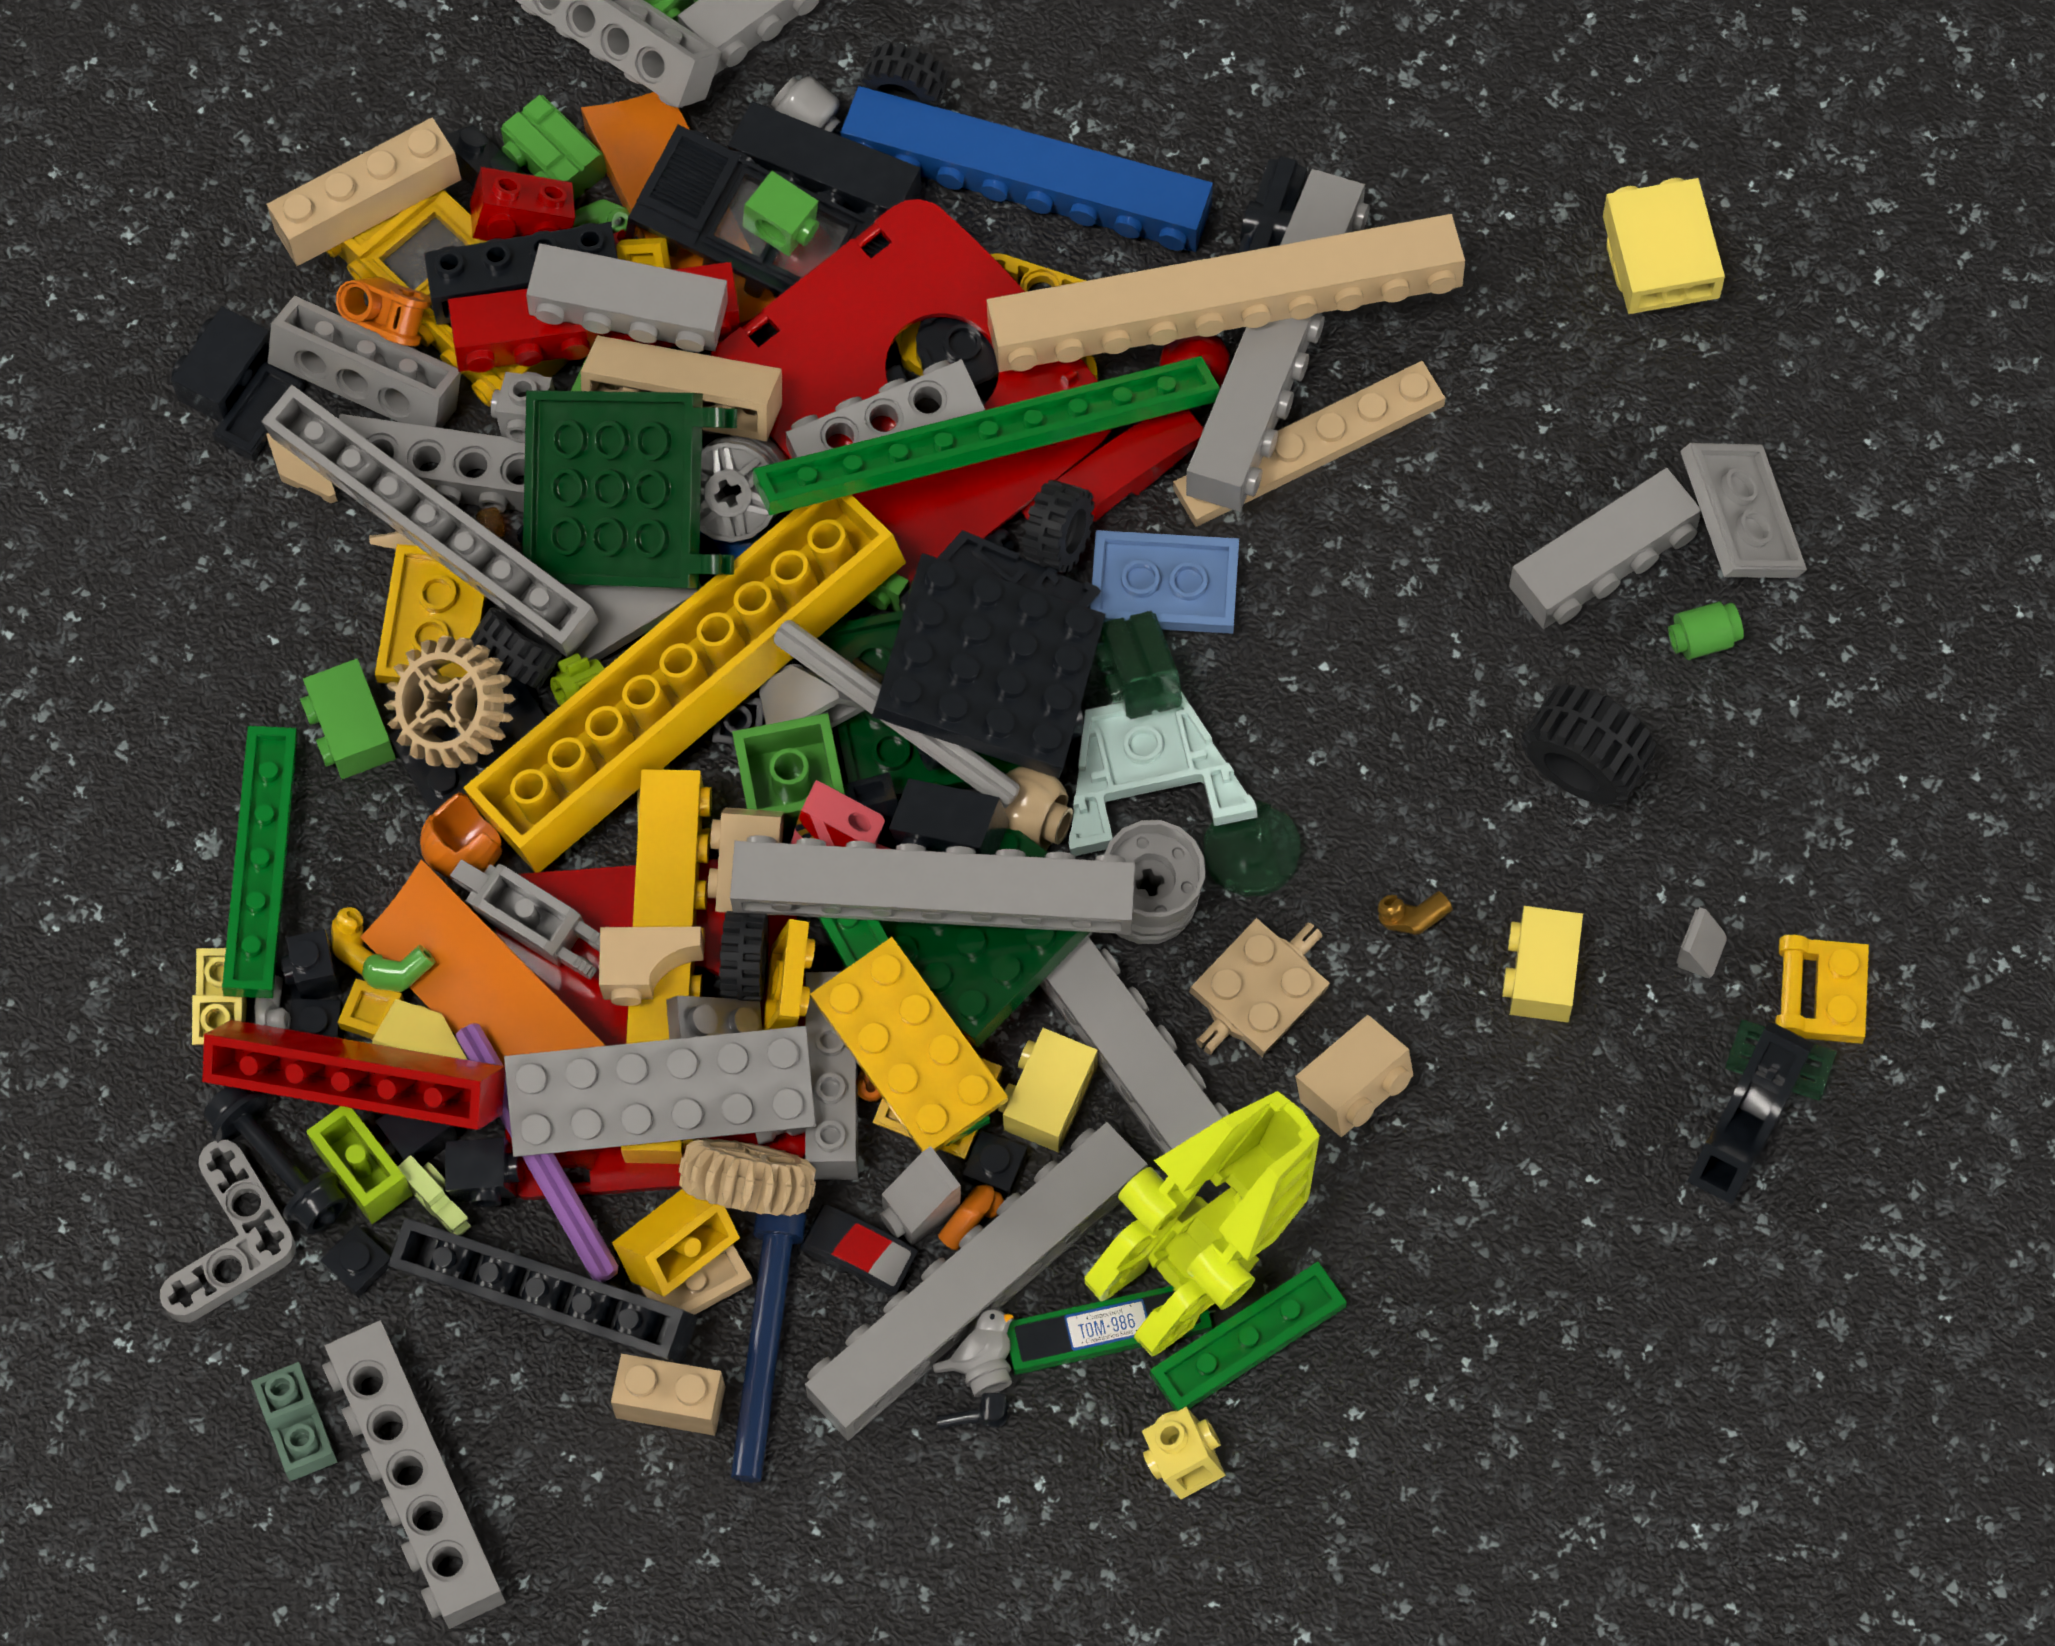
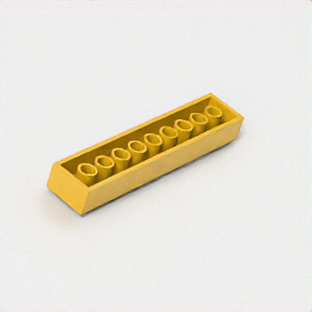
M852 495L794 509L734 560V575L717 574L465 785L463 789L480 814L497 830L535 873L541 872L640 788L641 769L662 770L794 658L774 643L776 631L786 620H792L815 638H818L906 564L893 534Z

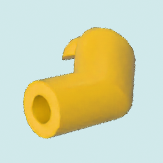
M346 907L341 909L337 913V917L332 921V951L339 960L362 975L364 961L374 954L363 947V940L360 938L363 934V916L361 912L355 908Z

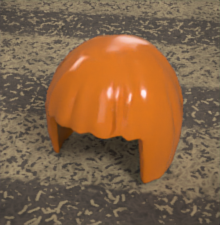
M462 792L453 795L432 815H429L422 827L420 837L422 856L434 871L439 872L446 878L453 879L450 875L461 859L484 873L490 864L492 866L495 865L502 854V841L497 830L482 817L466 794H462Z

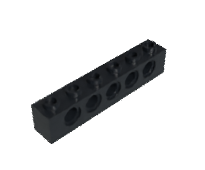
M408 1218L404 1219L388 1266L404 1273L678 1364L683 1363L698 1316L683 1309Z

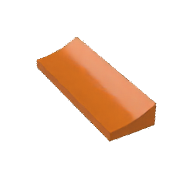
M655 92L615 103L581 107L585 131L590 141L603 153L606 173L622 206L629 213H631L642 189L677 125L679 124L689 129L680 109L663 103ZM728 208L714 235L752 253L730 208ZM642 228L637 233L639 239L661 238ZM680 248L676 257L669 256L671 270L702 266L704 258ZM733 273L740 327H743L762 312V309L775 300L772 292L767 289L764 290L760 298L750 296L744 291L746 279Z
M422 859L393 901L360 936L376 954L382 955V959L401 962L418 945L426 948L434 957L436 963L409 988L432 1011L443 1015L455 1035L460 1029L472 1023L479 1024L503 1066H505L504 1056L606 1046Z

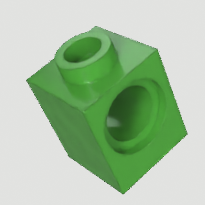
M771 171L745 203L742 227L789 257L799 243L806 246L815 235L819 227V222L816 220L819 201Z

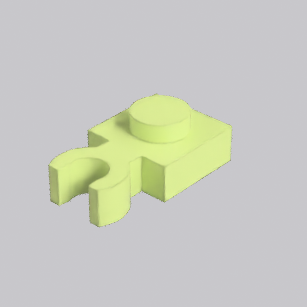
M410 1155L397 1166L405 1176L413 1196L434 1218L436 1217L448 1232L461 1236L471 1227L466 1221L468 1217L445 1195L443 1190L445 1188V1179L432 1164L428 1162L422 1167Z

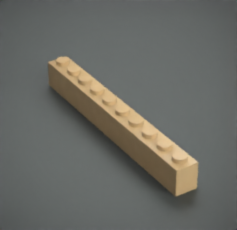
M1452 214L990 298L987 299L988 328L999 372L1009 370L1026 371L1036 365L1057 361L1069 363L1084 356L1101 353L1118 354L1138 346L1149 344L1166 345L1176 339L1192 336L1210 337L1230 329L1241 327L1258 328L1266 325L1268 322L1293 318L1301 320L1322 312L1333 310L1350 311L1361 305L1382 301L1398 302L1409 296L1430 292L1434 294L1446 293L1453 288L1463 287L1465 258Z

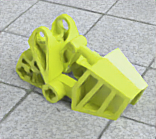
M1274 1092L1221 1118L1154 1160L1168 1175L1165 1181L1152 1167H1148L1135 1175L1119 1193L1118 1198L1138 1220L1127 1226L1112 1241L1087 1273L1084 1280L1100 1301H1104L1144 1273L1150 1263L1152 1268H1157L1164 1279L1174 1287L1173 1291L1175 1292L1165 1304L1155 1308L1134 1334L1136 1341L1152 1357L1161 1353L1193 1329L1200 1314L1216 1303L1221 1310H1224L1240 1299L1255 1281V1278L1249 1272L1259 1261L1256 1255L1275 1242L1308 1201L1320 1135L1303 1110L1280 1092ZM1209 1179L1216 1187L1226 1182L1230 1188L1209 1204L1202 1197L1195 1196L1205 1181Z

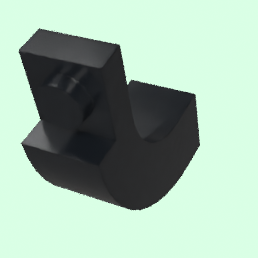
M1771 1021L1768 1022L1729 1103L1703 1146L1687 1180L1688 1183L1730 1204L1734 1203L1773 1132L1815 1043Z

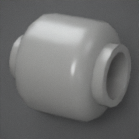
M811 76L800 80L792 77L771 103V106L776 111L832 133L841 123L835 117L840 105L838 98Z

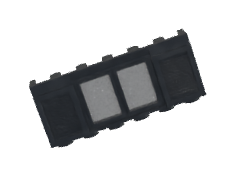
M678 124L628 216L625 237L634 239L639 229L642 228L661 238H666L668 253L671 257H676L680 248H683L704 258L702 266L731 262L733 273L746 279L744 291L752 297L760 298L765 289L778 295L784 293L852 238H856L870 227L876 218L863 212L854 213L840 206L832 196L823 192L813 193L797 185L796 181L789 175L775 171L776 174L819 201L816 216L819 227L815 235L806 246L799 243L788 257L742 227L745 203L769 175L770 171L756 165L748 155L739 151H732L713 142L705 134L689 130ZM880 233L864 245L862 249L870 258H873L890 243Z

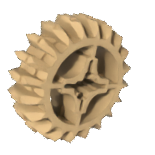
M441 636L438 639V643L434 640L421 642V651L411 649L406 652L409 666L398 664L393 667L401 678L399 682H390L386 685L389 690L396 692L395 701L390 700L384 706L388 710H396L397 715L387 725L392 729H403L396 742L401 746L411 745L409 755L416 759H423L425 757L426 763L431 766L444 764L447 768H458L461 762L464 764L478 762V753L489 755L491 752H494L490 739L502 740L506 737L498 726L500 722H510L513 720L509 713L504 712V703L510 704L515 698L512 694L503 693V688L512 679L508 675H497L503 662L498 658H488L490 649L486 646L476 645L474 647V642L468 638L460 637L455 640L451 636ZM455 662L468 672L462 678L455 677L451 680L450 677L442 676L439 669ZM450 693L452 695L453 701L447 700ZM447 703L452 704V707L449 711L447 708ZM448 724L450 728H457L461 735L445 742L432 731L437 726L444 727Z
M705 1138L694 1140L686 1145L684 1157H681L679 1173H681L679 1185L688 1195H693L696 1199L706 1200L709 1204H718L725 1206V1208H734L743 1212H756L761 1215L764 1213L775 1216L780 1214L791 1216L806 1212V1209H808L811 1197L814 1196L816 1169L808 1160L802 1159L798 1155L786 1153L784 1150H776L769 1146L743 1143L736 1140L728 1141L719 1138L712 1140Z

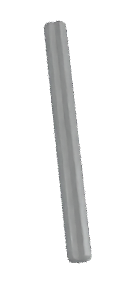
M786 620L778 628L774 635V643L868 712L873 713L881 684L792 620ZM882 721L980 793L1000 797L1004 808H1007L1017 797L1020 789L1019 784L972 750Z

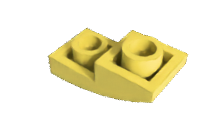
M226 948L196 949V995H192V1045H204L205 1033L230 1020L246 1021L247 997L223 996L222 983Z

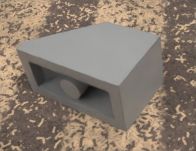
M790 664L782 667L774 676L758 688L766 725L828 713L832 729L866 710L812 670L805 669L799 664Z
M931 1146L924 1150L882 1193V1207L884 1211L880 1213L881 1219L895 1238L904 1235L911 1246L947 1222L960 1206L961 1185Z

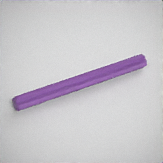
M472 1023L456 1033V1040L467 1060L503 1066L479 1024ZM505 1072L503 1114L499 1117L511 1136ZM554 1153L522 1156L592 1280L603 1283L613 1278L618 1273V1264Z

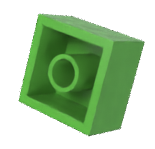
M828 713L732 731L747 809L784 811L783 836L790 835L791 833L794 834L801 809L816 780L845 795Z

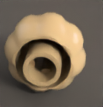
M1017 767L1010 770L1006 775L1018 783L1020 789L1015 800L1007 808H1004L1009 819L1007 828L1019 830L1045 851H1047L1052 843L1060 844L1066 837L1073 818V810L1067 807L1068 795L1061 782L1055 777L1025 767Z

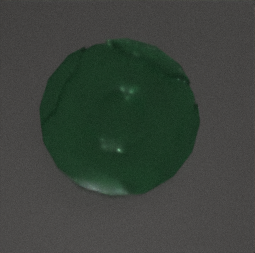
M1254 801L1257 808L1256 818L1214 826L1212 822L1204 837V862L1212 878L1227 891L1244 897L1265 896L1281 889L1294 876L1300 860V835L1292 819L1283 811L1281 813L1277 809L1271 808V804L1262 801Z

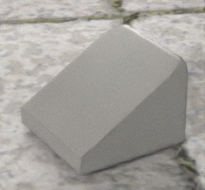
M1699 907L1698 910H1695L1676 963L1678 964L1677 967L1705 978H1711L1724 949L1727 936L1704 908Z

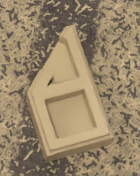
M269 433L266 434L282 482L295 488L301 487L321 496L324 501L329 503L338 502L332 482L272 439Z

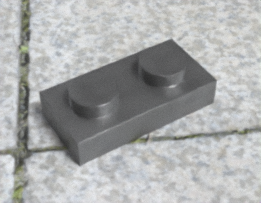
M675 996L666 1000L669 1040L762 1030L760 1001L696 996Z

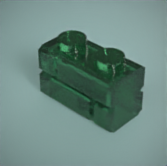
M1152 611L1130 615L1129 620H1125L1122 617L1103 622L1100 633L1102 643L1097 644L1095 655L1100 672L1110 671V674L1106 675L1105 678L1112 704L1121 702L1126 717H1129L1130 720L1151 715L1153 710L1163 712L1179 708L1181 703H1183L1179 673L1156 614Z

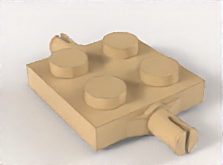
M1256 918L1191 986L1189 992L1208 1008L1214 1020L1207 1030L1196 1039V1043L1200 1048L1206 1044L1204 1052L1211 1055L1228 1035L1245 1041L1263 1058L1328 989L1330 983L1309 965L1304 956L1323 937L1318 928L1313 932L1314 925L1308 922L1288 942L1275 935Z

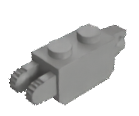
M462 859L459 861L450 877L453 878L452 880L456 884L470 892L465 901L473 907L479 917L558 967L563 963L591 980L597 969L593 967L590 961L574 954L570 950L578 938H581L592 948L600 952V933L586 925L579 913L506 866L498 864L494 867L490 864L483 873Z

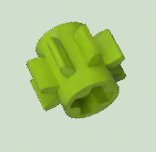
M577 653L557 662L560 670L556 672L555 677L551 678L550 684L559 706L604 670V667L597 659L590 661L587 657L581 659Z

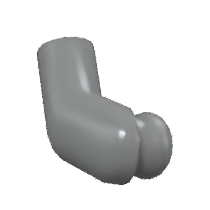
M275 975L273 999H255L256 1024L290 1029V1014L285 1009L280 1008L283 978Z

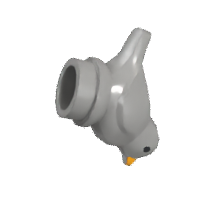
M988 1309L982 1312L977 1319L975 1329L961 1343L952 1357L932 1365L934 1372L945 1373L954 1371L966 1375V1386L971 1387L974 1397H982L983 1393H997L1012 1384L1009 1375L1011 1367L1005 1359L1011 1350V1343L1007 1332L1014 1316L1012 1314H1005L998 1309Z

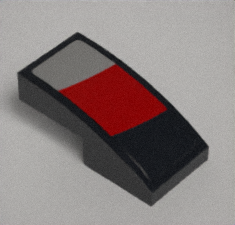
M826 1204L821 1206L799 1248L841 1274L848 1271L888 1296L897 1293L918 1252L915 1248L892 1235Z

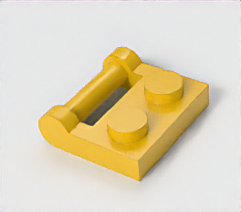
M1801 935L1781 936L1779 938V955L1783 957L1781 1014L1776 1016L1775 1024L1805 1039L1863 1044L1866 1030L1869 944L1811 940ZM1803 960L1816 961L1814 1019L1801 1016Z

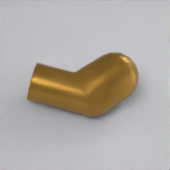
M1440 891L1434 893L1418 906L1404 904L1403 900L1398 899L1396 895H1388L1380 900L1378 904L1379 921L1388 930L1415 935L1423 933L1453 910L1447 897Z

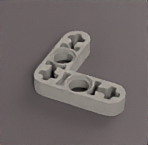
M221 1140L218 1143L213 1141L204 1147L199 1156V1167L204 1179L237 1231L238 1236L174 1273L164 1281L160 1289L162 1306L167 1314L178 1322H191L199 1319L284 1268L292 1261L296 1253V1243L290 1229L241 1149L229 1140ZM220 1155H223L226 1160L232 1159L229 1162L230 1167L238 1182L231 1186L222 1171L219 1169L214 1170L216 1168L214 1159ZM254 1193L261 1198L259 1210L254 1215L248 1217L237 1215L234 1212L236 1199L242 1194ZM264 1223L275 1240L282 1239L279 1242L281 1251L275 1255H272L269 1250L262 1251L265 1248V1243L256 1228ZM227 1259L239 1261L242 1265V1272L239 1278L231 1283H221L215 1279V1269L219 1263ZM203 1273L210 1287L215 1291L209 1296L204 1287L200 1288L203 1285L198 1276ZM182 1287L188 1292L195 1291L191 1295L193 1303L186 1308L180 1302L175 1303L178 1300L175 1292Z

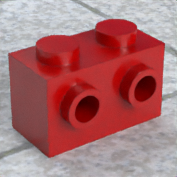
M481 167L470 201L473 239L485 241L495 238L508 239L532 235L538 231L551 232L573 227L575 209L572 182Z

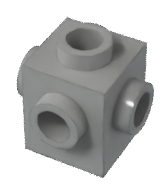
M505 372L501 390L495 389L491 400L492 418H497L501 437H508L515 442L525 443L526 390L555 391L552 377H545L535 372H525L522 374Z

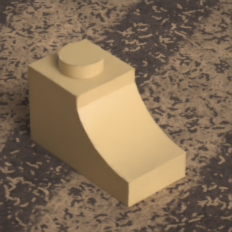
M600 927L599 987L603 999H611V1003L615 1005L634 1006L640 1004L641 999H653L654 988L665 974L682 964L704 960V939L701 927Z

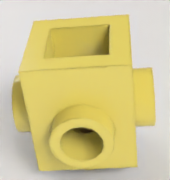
M1187 1407L1162 1415L1156 1420L1155 1424L1142 1430L1149 1446V1450L1143 1452L1149 1469L1157 1480L1163 1478V1481L1180 1499L1226 1476L1214 1450L1221 1446L1214 1428L1207 1419L1199 1421Z

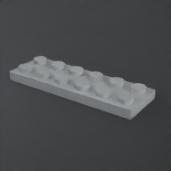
M807 1026L504 1056L513 1157L816 1127Z

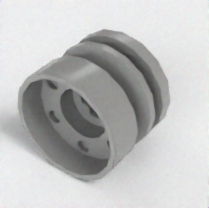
M721 434L702 448L700 532L715 540L727 542L741 541L755 536L780 514H768L753 483V468L788 460L774 441L769 438L766 442ZM727 483L730 486L738 484L741 492L737 496L734 493L726 495L723 487Z
M1141 820L1122 828L1109 842L1104 855H1118L1124 857L1125 862L1135 863L1131 934L1117 935L1137 944H1160L1178 936L1191 922L1205 880L1204 856L1195 839L1181 827L1162 820ZM1148 885V889L1153 892L1156 891V895L1149 896L1146 889H1140V886Z

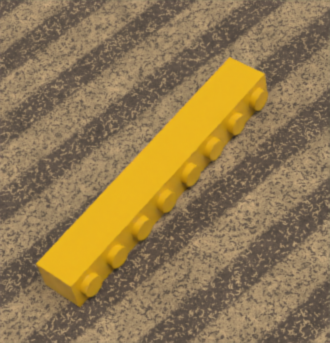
M641 769L633 927H697V910H706L707 881L699 880L700 863L709 862V834H701L702 816H711L712 789L711 787H704L699 770ZM701 928V930H702V935H703V939H704V951H705V929H704V928ZM695 961L682 964L665 974L654 988L653 999H641L640 1004L628 1006L626 1044L669 1040L666 1000L675 996L702 997L703 980L702 975H694ZM695 1139L621 1146V1152L625 1163L680 1164L681 1157H684L686 1145Z

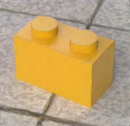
M681 1189L614 1240L612 1244L631 1282L665 1297L740 1239L725 1206L709 1204L706 1200L696 1199L693 1195H688Z

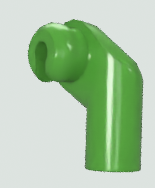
M418 945L401 962L382 959L380 954L369 956L364 961L362 975L367 984L375 989L402 992L418 980L436 961L426 948Z

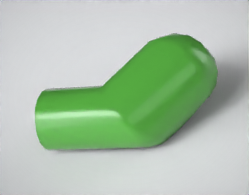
M604 199L598 200L575 210V221L572 228L587 223L600 224L611 222L613 234L622 229L626 232L630 213L623 206Z

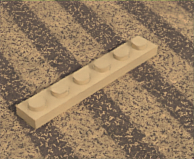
M1420 361L1278 430V438L1272 456L1270 458L1263 456L1259 465V469H1262V478L1258 491L1254 497L1247 495L1244 504L1444 407L1445 396L1424 362ZM1186 476L1173 481V490L1195 527L1232 510L1187 496Z

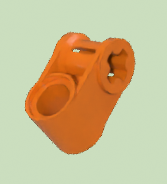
M376 276L351 280L342 284L336 294V305L341 316L347 321L376 332L388 341L406 346H418L421 341V335L418 334L424 309L430 308L431 298L422 292L402 287L385 278ZM364 292L368 296V307L364 301Z

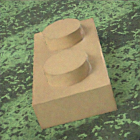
M732 1244L665 1297L641 1286L640 1289L646 1298L683 1309L695 1315L753 1284V1281Z

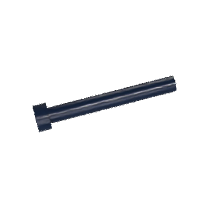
M756 1213L753 1235L763 1241L731 1478L737 1481L757 1483L761 1482L792 1245L803 1242L806 1215L804 1213L791 1216L783 1214L775 1216L764 1213L761 1215Z

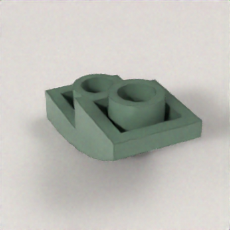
M299 1362L251 1381L290 1482L338 1463Z

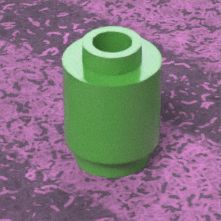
M1720 601L1674 615V625L1668 626L1669 639L1675 653L1682 652L1687 660L1732 648L1734 642L1742 640L1744 637L1742 621L1736 606L1733 603L1723 605Z

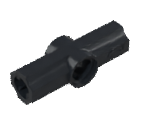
M1283 156L1277 159H1269L1255 201H1250L1244 216L1240 233L1241 244L1238 253L1279 246L1281 244L1307 176V169L1299 165L1296 160Z

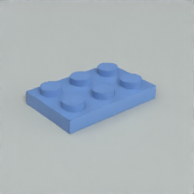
M1096 530L1092 584L1097 586L1101 592L1090 605V609L1106 614L1103 626L1233 634L1239 539Z

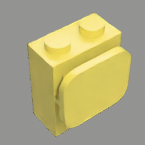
M1671 178L1659 185L1644 188L1626 186L1606 195L1603 220L1608 235L1607 250L1616 285L1623 293L1628 314L1720 298L1725 275L1699 178L1689 180Z

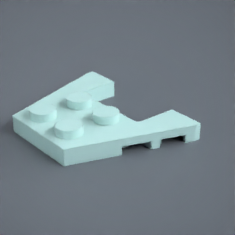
M1181 690L1085 710L1078 765L1079 773L1073 804V820L1069 835V850L1071 854L1078 856L1107 849L1109 842L1113 839L1105 807L1107 801L1202 782L1205 786L1214 826L1257 817V808L1250 794L1247 795L1235 777L1234 770L1229 763L1225 762L1213 744L1211 735Z

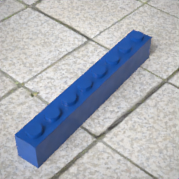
M861 86L857 88L841 131V136L920 167L921 177L935 180L946 188L954 190L964 188L979 192L984 197L993 201L1002 202L1008 200L1025 205L1036 213L1047 214L1051 212L1070 217L1072 221L1083 226L1099 225L1113 229L1121 236L1127 238L1142 237L1157 241L1170 250L1179 251L1186 249L1196 252L1212 207V182Z

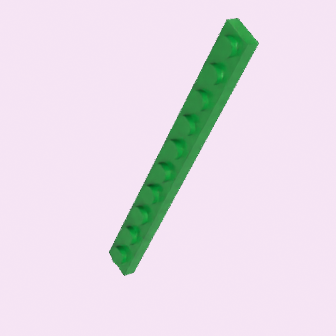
M1202 356L753 468V483L768 514L773 515L1214 403L1220 388Z

